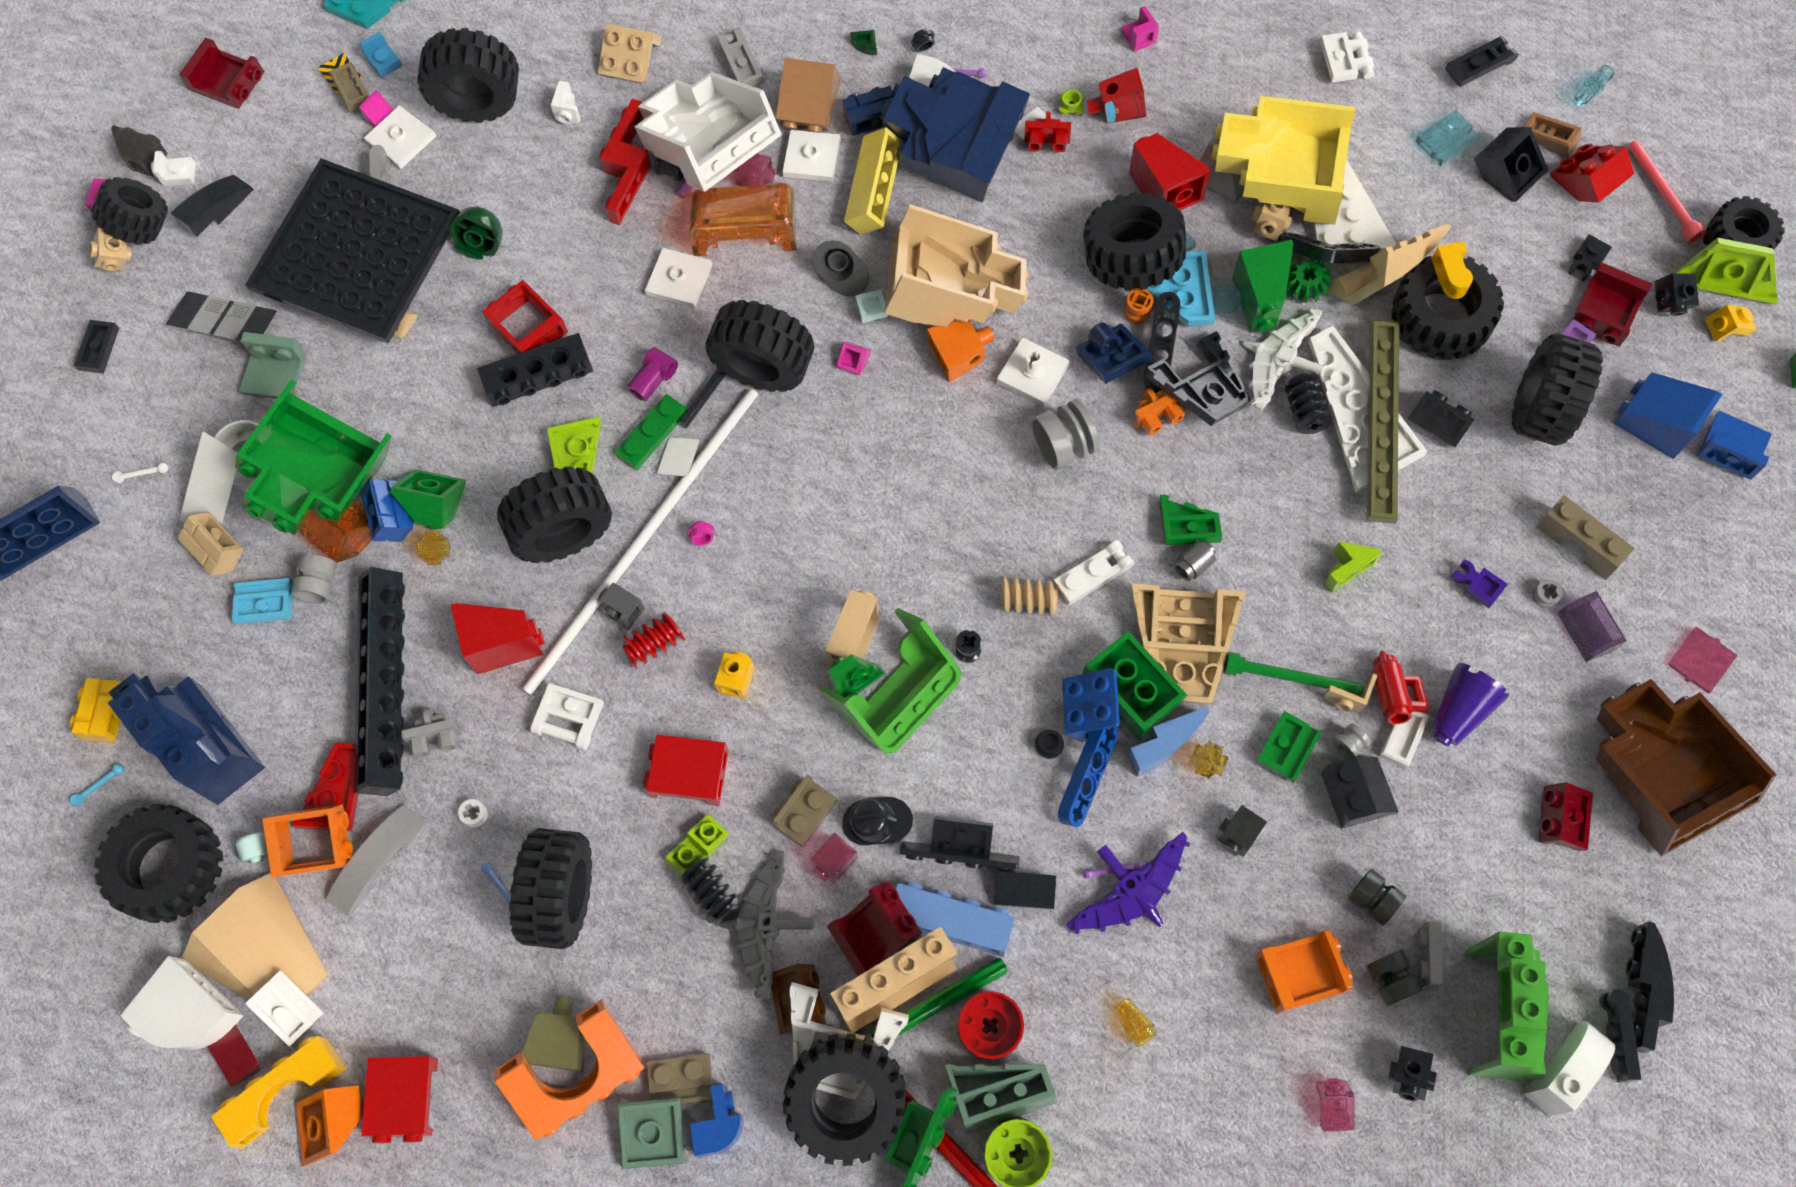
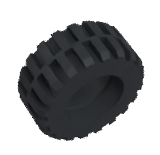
M455 28L447 29L445 33L440 31L425 42V46L422 47L417 78L418 89L430 106H434L435 110L441 114H447L449 118H459L463 122L471 120L475 121V123H482L484 120L493 121L497 116H504L514 106L517 94L519 64L513 52L509 51L508 46L503 42H498V39L491 34L487 36L483 31H469V28H461V30H455Z
M1135 192L1130 193L1128 196L1118 195L1111 201L1108 199L1102 203L1101 207L1097 206L1087 218L1085 228L1083 229L1085 256L1089 271L1103 284L1109 283L1111 288L1119 289L1121 287L1125 291H1133L1134 288L1145 290L1151 285L1156 287L1161 285L1164 279L1168 281L1172 278L1175 272H1178L1182 267L1183 261L1186 259L1184 216L1177 209L1176 205L1171 201L1167 202L1164 197L1159 195L1154 197L1152 193L1138 195ZM1137 239L1146 240L1139 243H1124L1126 241Z
M1427 256L1404 275L1392 302V319L1396 320L1395 322H1399V333H1402L1401 339L1406 344H1412V349L1416 352L1423 351L1430 358L1440 356L1441 360H1451L1452 356H1455L1456 359L1464 358L1468 353L1473 354L1478 351L1481 345L1487 342L1502 316L1501 312L1504 309V301L1501 299L1503 296L1501 286H1496L1498 280L1493 273L1489 274L1487 272L1488 268L1485 265H1478L1474 262L1475 259L1469 256L1467 259L1463 258L1465 267L1473 275V280L1466 294L1457 300L1464 305L1469 317L1459 320L1444 318L1436 314L1428 306L1425 299L1426 296L1431 294H1445L1432 263V256Z
M746 300L731 301L718 310L705 342L707 356H709L712 364H716L717 369L725 372L733 380H739L744 385H751L759 390L766 389L769 392H775L776 390L786 392L801 384L815 348L811 333H809L805 325L800 324L798 319L787 315V312L781 309L773 308L772 305L759 304L758 301L747 302Z
M1560 333L1549 335L1542 341V344L1537 347L1527 369L1524 371L1522 381L1517 390V396L1514 400L1511 424L1517 434L1553 446L1565 444L1574 436V432L1581 426V422L1586 417L1590 404L1594 400V394L1600 382L1599 377L1602 374V352L1595 344Z
M571 466L564 467L563 469L553 468L545 473L539 472L530 479H524L520 482V485L512 487L508 495H504L497 510V520L511 553L522 561H530L531 563H539L540 561L548 563L555 559L561 560L567 558L568 555H575L581 552V549L588 548L594 544L596 539H600L603 536L604 531H607L612 518L611 508L596 476L583 468L577 467L574 469Z
M152 804L150 809L144 806L137 808L133 811L134 815L126 814L118 820L120 824L116 828L111 826L106 833L109 835L105 842L101 841L98 847L101 854L100 857L95 858L94 868L99 869V873H96L94 877L96 884L102 887L99 892L103 899L109 901L111 907L139 920L149 923H159L160 921L169 923L176 921L177 915L185 918L193 913L192 908L194 906L200 908L207 901L204 898L208 892L213 894L217 887L213 883L216 877H221L223 869L218 866V862L223 861V851L217 849L221 844L217 835L213 834V829L207 823L177 806ZM175 838L180 849V858L176 870L163 884L145 890L140 881V866L143 858L159 842Z
M538 828L529 833L527 839L523 841L522 849L517 856L516 867H514L513 883L510 889L511 901L509 902L511 932L515 936L514 938L522 945L566 949L572 946L574 941L578 939L579 931L582 930L584 924V917L587 914V905L591 893L590 885L592 884V850L589 847V840L580 832Z
M847 1033L846 1038H839L838 1034L828 1036L827 1041L822 1042L820 1039L811 1044L808 1051L804 1050L799 1055L796 1064L793 1065L785 1086L783 1113L787 1115L785 1123L788 1131L795 1132L794 1141L799 1147H802L804 1144L809 1147L808 1155L816 1159L818 1154L825 1157L824 1163L834 1165V1160H843V1166H853V1160L857 1158L860 1159L861 1163L870 1161L872 1153L875 1152L877 1155H880L886 1150L888 1141H894L898 1134L899 1125H902L906 1094L904 1077L899 1073L900 1066L895 1059L888 1057L889 1051L882 1045L879 1048L873 1045L874 1040L866 1036L864 1041L855 1039L856 1034ZM836 1073H849L862 1078L874 1092L875 1105L871 1114L865 1119L852 1124H842L829 1119L820 1111L815 1101V1092L819 1083L824 1078Z

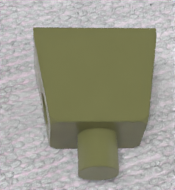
M556 996L553 1014L542 1012L536 1014L521 1052L530 1065L583 1072L585 1037L577 1027L576 1018L571 1017L574 999Z

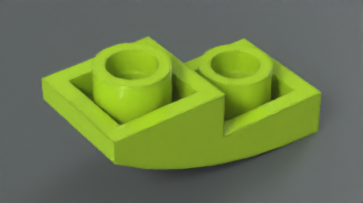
M707 814L687 833V838L665 857V862L681 876L686 869L696 862L707 857L710 858L729 836V832Z

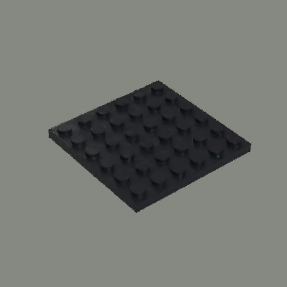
M320 158L245 286L252 292L389 344L449 237V226L459 210Z

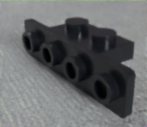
M939 816L934 817L931 845L902 841L899 852L901 855H906L907 859L921 861L923 857L935 859V862L946 865L953 864V861L963 862L965 866L970 868H982L983 865L994 866L995 870L1001 872H1012V869H1019L1020 860L1019 856L990 852L994 823Z

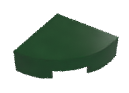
M875 30L850 32L851 42L858 51L867 55H877Z

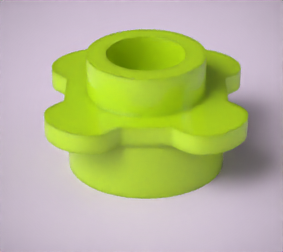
M1073 89L1059 95V100L1061 101L1060 113H1083L1084 106L1082 101L1084 95Z

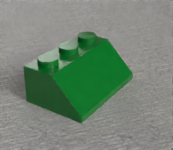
M1129 631L1088 662L1082 673L1086 674L1110 668L1116 670L1119 719L1139 741L1151 732L1154 726L1161 724L1187 697L1183 689Z

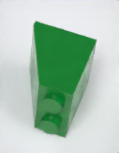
M1292 240L1241 250L1239 252L1232 281L1250 333L1256 331L1267 332L1277 325L1286 298L1293 251Z

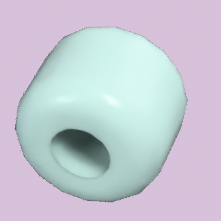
M262 832L241 837L235 842L239 859L243 862L250 861L251 864L263 860L262 856L268 853L265 835Z

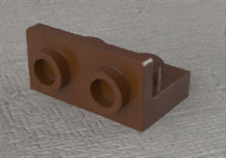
M798 963L773 972L772 978L774 982L771 985V991L780 1034L793 1032L790 997L792 982L819 990L820 979L813 964ZM818 991L811 1021L826 1025V1008L821 1000L820 991Z

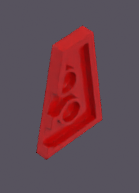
M335 742L319 772L320 778L312 793L309 792L304 800L306 804L303 810L343 804L344 811L349 819L347 831H352L359 796L358 793H354L355 743ZM328 815L294 820L291 825L295 829L330 830Z

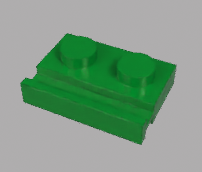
M1283 711L1256 763L1281 777L1284 776L1290 779V782L1294 783L1322 731L1310 727V724Z

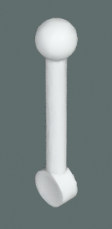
M160 463L157 467L123 474L117 471L113 473L112 479L116 483H122L126 478L155 472L166 473L169 468L167 464Z

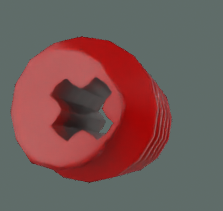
M663 612L661 614L662 623L656 618L651 619L652 629L645 623L641 625L643 634H640L635 629L632 630L633 640L625 635L622 636V647L635 669H638L637 659L644 664L648 663L646 654L657 658L656 648L661 649L664 653L667 652L666 642L675 647L677 646V636L686 641L674 619L667 613Z

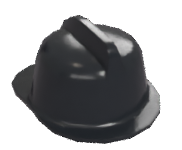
M868 798L854 802L847 808L843 816L842 826L845 835L850 841L858 845L869 846L894 843L908 835L912 828L913 815L907 804L898 798Z

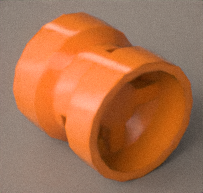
M1136 288L1128 294L1124 314L1130 323L1143 324L1150 318L1153 296L1148 290Z

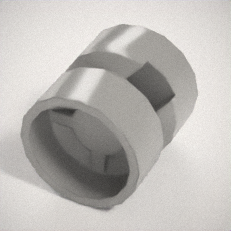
M313 554L301 555L296 571L299 577L294 579L291 595L304 602L327 603L332 586L329 581L334 577L336 563L324 556Z

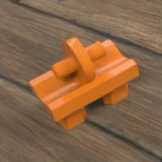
M1148 388L1143 391L1144 399L1137 402L1140 409L1135 411L1136 419L1133 420V424L1136 429L1142 427L1149 436H1152L1162 429L1163 425L1159 418L1166 416L1170 424L1174 425L1183 420L1185 413L1180 402L1172 396H1165L1162 391L1154 393L1153 390Z

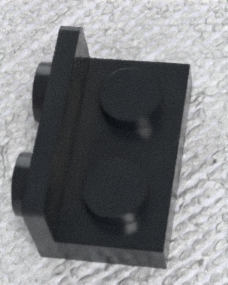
M1436 390L1432 394L1426 391L1408 417V420L1456 448L1475 420L1470 417L1472 412L1462 405L1458 404L1455 408L1446 402L1448 397Z

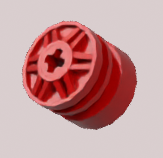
M988 991L978 993L966 1002L959 1014L957 1029L959 1039L968 1052L977 1058L993 1060L1005 1057L1016 1049L1023 1037L1025 1024L1022 1011L1014 1000L1003 993ZM983 1019L988 1021L996 1020V1034L992 1032L985 1034L982 1031L985 1026L982 1023Z

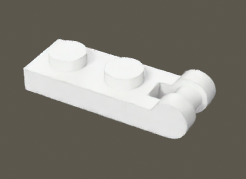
M1118 540L1054 579L1053 584L1056 588L1059 584L1058 591L1069 606L1129 570L1135 564L1130 556H1126L1122 551L1124 547ZM1114 557L1117 564L1111 566L1107 560Z

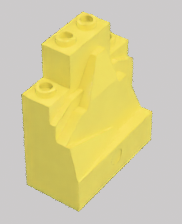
M1260 96L1259 106H1253L1251 116L1225 113L1223 123H1218L1215 139H1219L1220 143L1214 144L1211 159L1216 160L1215 171L1241 175L1239 185L1245 186L1243 197L1257 198L1258 202L1291 206L1304 213L1303 221L1335 225L1344 191L1342 186L1351 126L1356 107Z

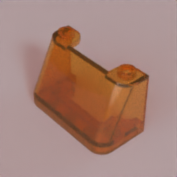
M777 183L774 185L709 188L705 192L699 189L694 191L688 226V235L694 256H707V248L711 245L713 248H718V241L769 238L770 245H775V241L780 242L783 245L784 251H797L796 208L793 188L786 183Z

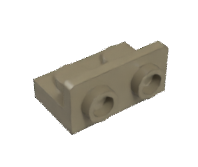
M808 774L803 780L798 779L790 791L791 797L786 803H780L772 816L774 817V827L803 848L838 801L837 797L816 784Z

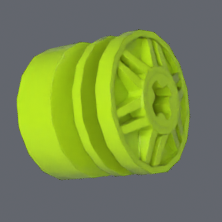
M1013 1119L1003 1122L992 1131L986 1142L985 1161L990 1174L1002 1186L1035 1187L1046 1178L1052 1165L1053 1152L1049 1138L1038 1125L1029 1120ZM1016 1144H1021L1022 1150H1028V1156H1024L1021 1163H1017L1016 1158L1010 1157L1009 1154L1010 1151L1015 1150Z

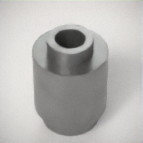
M1197 540L1177 557L1174 568L1184 580L1196 579L1216 562V551L1210 543Z

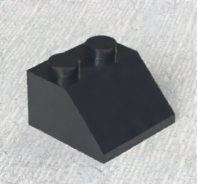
M1531 127L1505 128L1474 158L1483 180L1512 202H1517L1548 171Z
M1353 757L1328 764L1322 771L1321 776L1341 829L1399 812L1378 757Z

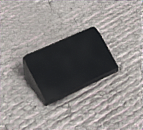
M997 871L994 905L1054 909L1056 876Z

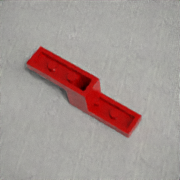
M633 98L628 107L623 109L621 120L617 127L612 129L608 144L600 152V161L604 172L619 177L613 195L608 197L605 205L610 222L617 225L621 224L651 167L648 150L631 145L637 133L635 126L644 120L638 107L642 103Z

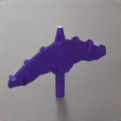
M1181 832L1174 839L1168 841L1158 851L1153 860L1135 871L1127 872L1106 844L1101 847L1097 853L1118 879L1114 885V890L1105 895V898L1098 903L1089 905L1084 910L1079 911L1065 925L1070 930H1074V934H1079V929L1099 928L1100 932H1104L1106 926L1123 922L1126 926L1131 925L1130 920L1145 915L1154 924L1161 927L1164 923L1156 905L1164 893L1169 895L1171 892L1167 888L1176 870L1181 872L1182 867L1179 866L1183 850L1185 846L1189 847L1190 842H1187L1185 833Z

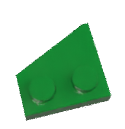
M1165 494L1160 495L1159 503L1165 545L1193 544L1197 540L1208 543H1221L1222 530L1219 513L1208 509H1200L1188 502L1182 505L1170 501L1169 496Z

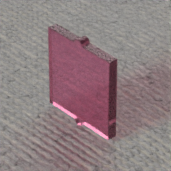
M1694 627L1667 665L1683 675L1685 681L1693 682L1709 694L1735 660L1737 654L1721 644L1718 638L1714 639L1698 627Z

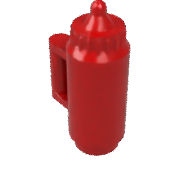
M1380 651V656L1373 660L1374 669L1372 673L1377 675L1375 685L1383 716L1390 724L1398 725L1408 722L1412 718V712L1428 711L1429 705L1421 677L1405 676L1397 658L1394 655L1386 654L1385 651ZM1407 686H1411L1415 702L1410 700Z

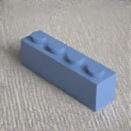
M906 881L905 885L897 884L896 891L899 894V898L908 912L914 917L922 933L929 934L941 926L951 942L1001 957L1005 956L1015 918L1009 916L1010 912L999 907H992V910L980 907V902L964 898L963 902L951 899L952 895L941 890H934V893L922 890V885Z

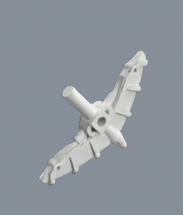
M1311 308L1307 310V314L1299 318H1290L1288 324L1277 331L1272 330L1269 332L1270 337L1263 342L1244 341L1243 346L1256 354L1255 361L1250 363V369L1253 370V380L1249 382V388L1253 389L1254 393L1251 406L1262 411L1266 404L1271 401L1277 379L1280 378L1282 373L1290 371L1292 367L1308 372H1316L1317 375L1323 376L1326 366L1297 356V348L1302 343V339L1316 328V323L1322 315V310Z

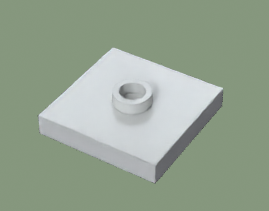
M399 105L364 137V140L371 147L381 145L390 161L402 169L436 135L432 129Z
M791 130L783 167V177L833 182L841 135Z
M662 248L645 289L646 296L695 308L711 270L712 261Z

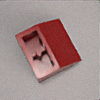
M1585 144L1579 147L1577 152L1570 158L1560 162L1559 166L1550 173L1551 178L1576 200L1595 203L1602 201L1635 174L1627 148L1611 144L1605 146Z

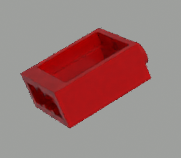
M524 280L511 286L504 295L496 301H492L482 311L489 326L517 354L559 340L568 333L563 319ZM529 301L547 320L518 342L500 323Z

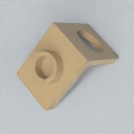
M1373 673L1367 681L1362 697L1330 685L1323 699L1334 703L1340 710L1354 711L1360 714L1368 703L1377 675Z

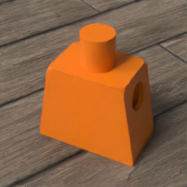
M961 320L951 322L948 327L935 326L927 329V342L948 382L955 380L982 363L985 359L984 345L994 341V335L989 326L975 331L970 320L968 322Z

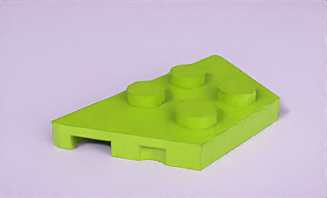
M1716 238L1675 272L1696 274L1697 289L1771 304H1777L1778 302L1773 248Z

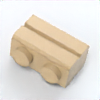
M209 512L187 517L183 526L184 529L181 530L178 540L186 547L187 552L194 556L203 565L204 571L212 576L233 571L238 562L237 559L240 558L244 550L241 545Z

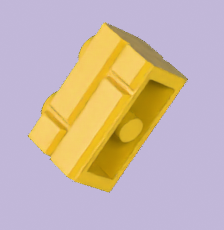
M86 678L84 687H81L78 691L79 705L77 713L70 720L71 734L85 741L115 742L121 720L109 706L108 702L113 699L109 691L120 684L119 681Z

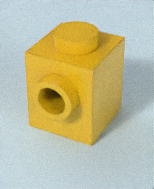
M734 651L733 654L724 652L714 683L718 693L742 699L746 698L755 669L752 659L747 654Z

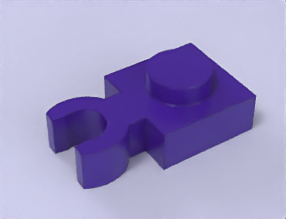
M1465 559L1460 564V567L1467 574H1461L1455 570L1451 576L1455 582L1469 585L1465 592L1487 608L1492 606L1508 585L1486 568H1483L1478 573L1475 571L1474 565Z

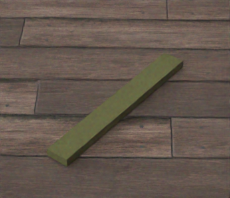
M1372 320L1370 324L1367 521L1395 524L1398 520L1399 322Z

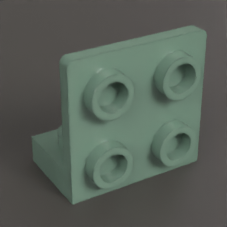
M243 332L241 342L251 355L239 391L242 394L277 399L290 380L297 384L306 353L295 338Z

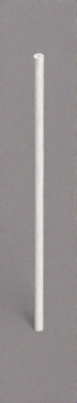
M750 388L693 462L688 477L683 476L524 685L523 691L529 695L533 694L600 605L597 601L600 593L605 588H609L612 582L616 584L758 396L754 389Z

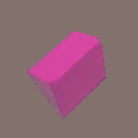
M377 90L359 106L366 122L373 127H376L394 111Z
M843 341L835 367L861 375L870 356L871 349Z

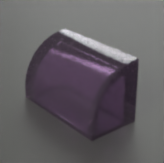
M1597 591L1575 600L1557 612L1586 663L1617 650L1627 641Z

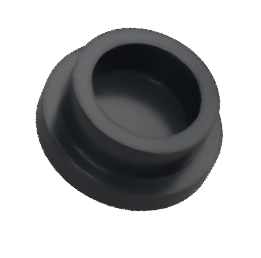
M921 29L913 35L914 38L911 40L912 46L917 51L922 52L935 44V34L932 30Z
M1054 730L1042 731L1035 740L1037 753L1046 759L1058 757L1064 749L1063 737Z

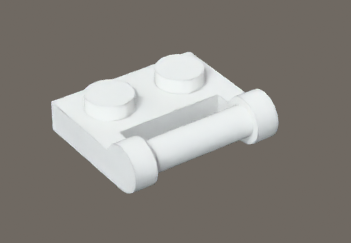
M549 683L532 722L531 733L550 735L575 743L576 747L586 750L604 702L601 699ZM548 715L582 725L578 733L546 723Z

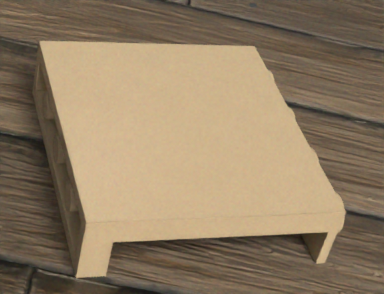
M940 926L830 994L850 1031L857 1033L877 1021L882 1008L895 1010L957 972V968L951 958L958 954Z

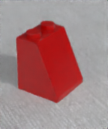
M1158 133L1141 137L1134 142L1129 174L1142 195L1144 193H1152L1154 197L1162 196L1167 202L1171 201L1176 205L1179 210L1204 200L1211 171L1207 165Z
M460 603L451 604L462 656L477 674L543 655L541 645L545 644L541 628L537 627L535 619H530L524 610Z

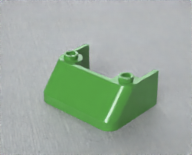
M897 608L894 612L908 630L898 643V653L904 662L872 697L866 701L861 695L853 693L844 698L825 686L820 689L822 694L845 721L875 747L885 753L897 751L953 691L961 679L959 666L924 619L900 608Z

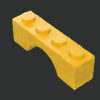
M320 1036L307 1038L298 1046V1051L290 1057L286 1056L272 1065L273 1070L264 1077L259 1076L250 1081L245 1086L246 1090L239 1096L231 1097L220 1104V1110L212 1115L211 1118L231 1148L243 1149L269 1129V1106L275 1095L282 1088L291 1083L301 1081L310 1086L322 1088L347 1069L328 1039Z

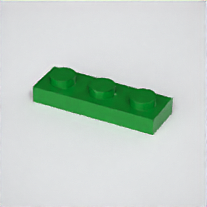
M665 394L615 450L616 457L637 471L679 424L678 421L687 411V407L668 394Z

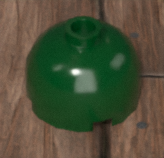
M478 206L465 208L458 212L449 226V239L451 240L452 238L456 243L455 248L467 257L477 260L483 259V256L490 255L492 257L501 245L503 237L501 223L494 213Z

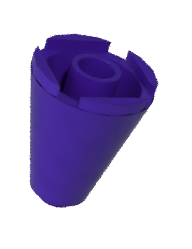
M1460 662L1453 669L1431 728L1435 733L1433 738L1447 747L1450 744L1458 745L1509 697V693H1504L1506 688L1494 678L1480 670L1478 673H1472L1468 671L1471 667L1470 665Z

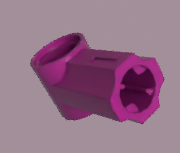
M656 347L651 348L643 359L642 368L627 385L628 391L640 401H647L663 380L668 381L672 378L678 367L676 359Z

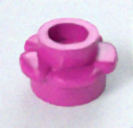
M697 521L688 529L687 536L691 538L694 545L704 546L713 540L712 531L714 527L710 523Z

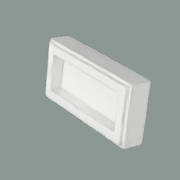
M1412 712V718L1406 723L1392 724L1379 757L1405 769L1409 767L1430 717L1423 712Z

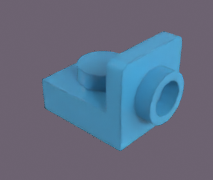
M377 32L360 43L366 59L381 78L403 66L381 32Z

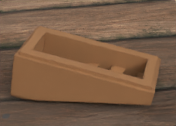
M1535 112L1532 113L1523 126L1532 128L1537 143L1566 158L1570 157L1581 139V127ZM1537 123L1541 125L1538 130L1534 129Z

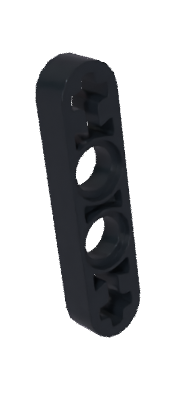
M1173 292L1162 293L1157 298L1149 344L1151 361L1146 363V368L1158 362L1152 357L1153 353L1157 350H1165L1168 353V358L1165 361L1170 367L1172 366L1180 315V299ZM1167 301H1172L1173 306L1170 308L1169 318L1164 317V305H1166ZM1169 325L1172 328L1170 335L1163 337L1157 333L1159 326ZM1144 376L1146 389L1150 388L1154 393L1159 391L1165 392L1160 387L1153 386V382Z

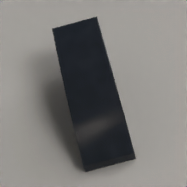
M231 175L195 192L170 214L180 226L198 237L213 221L219 225L254 189L237 176Z

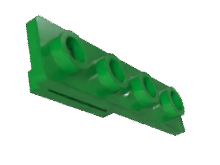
M950 1087L943 1091L934 1111L914 1100L908 1102L902 1125H899L898 1134L891 1143L885 1157V1161L908 1173L903 1187H918L921 1176L925 1177L933 1162V1159L930 1158L933 1147H938L945 1133V1130L942 1129L945 1118L951 1117L957 1105V1101L954 1099L957 1089Z

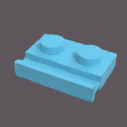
M290 578L234 583L235 595H233L232 621L238 625L292 619L293 596L291 595V587L293 586V581Z

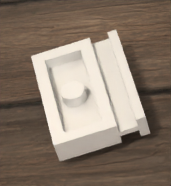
M281 970L245 1003L288 1046L292 1045L324 1014Z

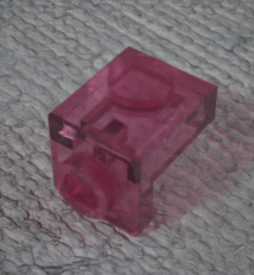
M1329 1078L1325 1081L1316 1082V1090L1320 1096V1127L1322 1131L1355 1130V1095L1348 1082L1338 1078Z

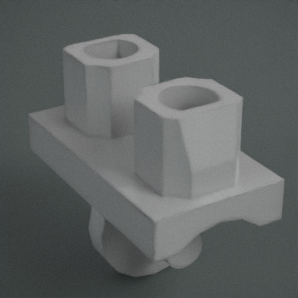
M431 708L424 709V718L415 720V728L402 731L403 740L409 744L412 755L415 758L429 756L431 754L429 742L437 740L441 751L455 750L458 744L457 736L462 735L461 726L457 725L453 718L446 720L444 713L434 715Z

